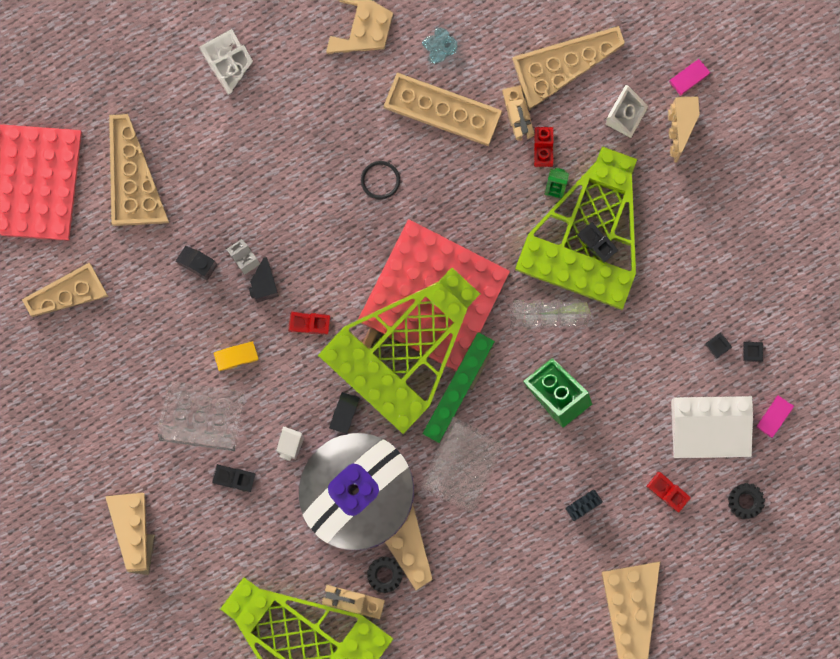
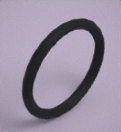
M376 161L369 164L363 170L361 186L370 197L387 199L398 190L400 174L392 164L386 161ZM385 165L394 171L397 180L394 189L390 193L382 196L375 195L366 188L365 175L373 166Z

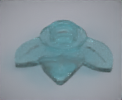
M436 28L434 35L428 36L422 41L423 47L431 51L428 57V62L430 63L442 62L447 55L454 54L458 48L455 38L450 37L449 32L444 28ZM447 43H451L449 47H445Z

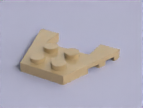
M339 0L341 3L358 7L349 40L330 36L326 53L334 54L338 52L346 53L350 51L385 49L393 12L372 0Z

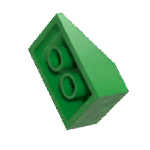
M553 358L523 381L545 410L562 428L592 405L589 392Z

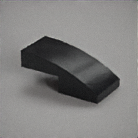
M590 222L576 234L603 263L618 251L610 239L604 236L593 222Z
M341 392L329 429L348 434L360 397Z
M216 464L212 484L251 492L256 473Z

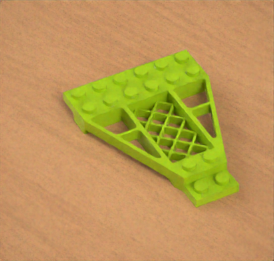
M601 147L597 161L528 234L515 271L623 310L636 275L632 172L637 159ZM588 182L593 183V185L587 187ZM581 185L582 190L572 216L565 217L555 213ZM598 187L601 196L592 199L588 190ZM601 187L610 189L612 191L604 194ZM584 193H586L589 201L581 204ZM615 193L619 202L610 206L606 196ZM619 193L624 195L623 199H621ZM603 198L607 207L598 211L594 202ZM626 202L629 205L630 240L615 234V229ZM591 203L595 213L585 216L581 207ZM620 205L618 213L615 217L612 208ZM579 209L583 218L574 221ZM609 210L613 219L603 223L600 213ZM597 216L600 225L596 227L598 229L602 227L610 241L615 240L630 246L631 271L606 262L603 263L601 260L596 259L598 258L596 255L590 257L586 249L588 247L577 235L568 238L572 226L577 234L578 230L575 224L585 221L586 225H588L587 219ZM550 217L568 224L560 245L534 236ZM614 222L609 234L605 225ZM578 238L582 247L573 251L569 241ZM584 250L586 255L579 253V251Z
M451 267L438 282L344 326L318 356L404 434L430 406L466 311L480 293ZM425 297H427L430 301H422V300H423ZM415 299V302L392 326L387 325L378 316L408 300ZM420 304H432V315H420ZM434 304L444 314L434 315ZM418 305V315L408 316ZM375 317L386 327L387 332L372 348H368L349 329ZM432 317V328L421 329V318ZM434 317H446V328H435ZM448 317L453 321V323L449 327ZM407 318H418L419 329H407ZM405 319V329L395 330ZM444 330H446V331L435 341V331H444ZM419 331V342L408 343L407 332ZM421 331H433V342H421ZM394 332H405L406 343H394ZM392 333V343L382 344ZM451 333L453 336L441 367L437 371L427 362V357ZM419 345L420 356H408V346ZM422 345H432L422 355ZM392 346V357H381V347ZM394 346H406V357H395ZM377 348L379 350V357L373 353ZM406 359L407 370L395 371V360ZM408 359H419L409 369ZM382 360H393V370ZM421 364H426L437 375L428 400H424L406 383V380ZM396 373L406 374L401 378Z
M243 577L220 608V610L235 620L257 659L263 658L255 647V643L260 644L278 659L286 658L277 651L288 650L289 659H292L291 649L302 648L303 659H306L304 647L315 645L317 657L309 659L331 657L330 659H380L393 641L391 636L360 614L259 589L245 577ZM290 600L325 609L326 612L318 623L313 624L287 605L286 601ZM275 601L278 602V603L281 605V606L271 607V606L274 604ZM282 608L284 619L272 621L271 610ZM285 608L294 614L296 618L286 619ZM269 611L270 622L260 623ZM330 611L358 619L341 643H338L320 629L321 623ZM298 620L300 631L288 633L287 621ZM301 620L313 629L302 631ZM284 622L286 633L274 635L273 623ZM270 624L272 636L261 637L259 626ZM256 627L258 637L252 633ZM314 631L315 643L304 645L302 633ZM316 631L329 641L318 643ZM300 634L301 645L290 647L289 635ZM286 636L288 647L276 649L275 637ZM272 638L274 649L263 642L262 639ZM330 643L331 655L320 657L318 645ZM332 643L338 647L334 653Z

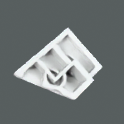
M231 29L199 46L206 61L227 94L232 93L238 81L253 62L245 46L240 45L235 33ZM236 44L237 48L231 51L233 45Z

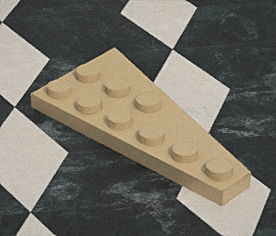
M619 26L513 57L512 61L528 109L531 110L623 47L625 42Z
M109 115L112 226L169 223L129 115Z
M359 487L352 491L354 495L359 492ZM412 503L409 516L403 526L385 543L415 590H418L433 579Z
M660 562L602 572L618 659H648Z

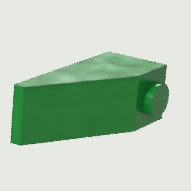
M561 168L551 169L544 195L561 199L564 196L569 173H566Z

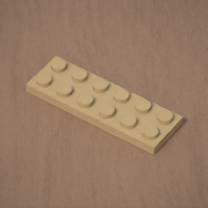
M400 73L396 74L384 104V109L489 146L502 113V110Z

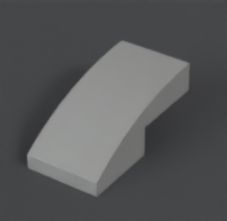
M242 239L226 249L244 275L260 265L258 259Z

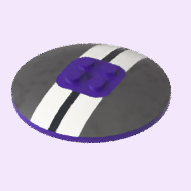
M365 433L341 435L323 444L308 460L299 483L300 508L308 526L323 541L346 550L369 549L389 540L405 523L414 498L412 473L403 455L386 440ZM352 485L359 487V492L356 495L349 493Z

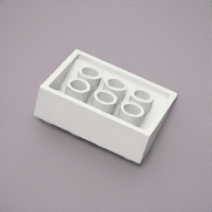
M752 396L678 397L671 400L674 458L752 457Z

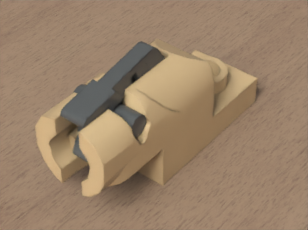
M521 85L502 89L510 125L513 128L516 140H522L523 134L527 135V139L533 137L534 130Z
M329 585L326 586V595L322 601L323 605L376 619L381 618L385 600Z

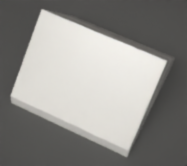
M625 85L607 118L606 125L631 138L649 106L628 85Z

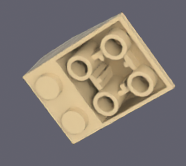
M698 96L675 97L673 104L670 105V110H668V121L672 122L671 128H669V138L673 139V146H670V155L674 157V163L678 162L700 115Z

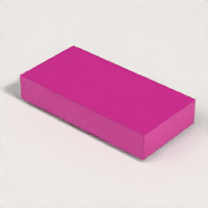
M698 59L670 79L669 83L681 96L710 75V71Z
M778 395L756 428L773 438L794 406Z

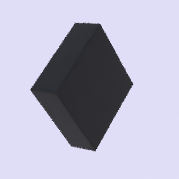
M721 332L705 343L716 359L732 348Z
M743 342V361L763 362V342Z

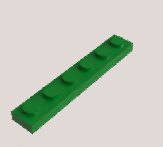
M479 332L477 333L423 431V435L440 443L494 345V340Z

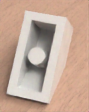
M283 427L276 450L280 453V458L288 461L291 458L296 460L304 440L302 433Z

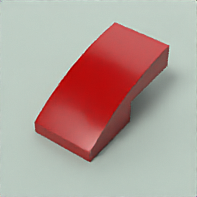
M291 312L288 332L328 335L330 315Z
M657 472L646 486L678 513L691 499L688 494L678 485H674L661 472Z

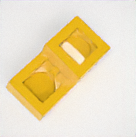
M253 341L214 352L219 371L232 369L258 360Z

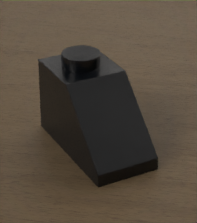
M188 246L183 248L175 261L208 281L217 267L215 260Z
M265 257L250 281L252 287L248 288L251 299L255 298L257 303L279 296L269 261Z

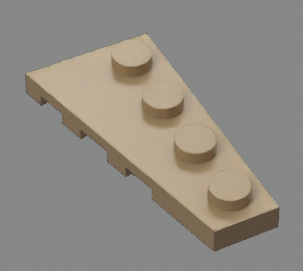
M89 262L25 297L22 301L30 316L35 317L108 297V294Z
M145 493L105 496L126 570L128 572L148 570Z

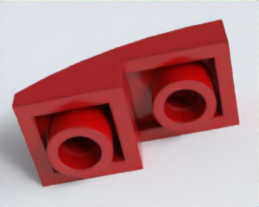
M534 127V167H553V127Z

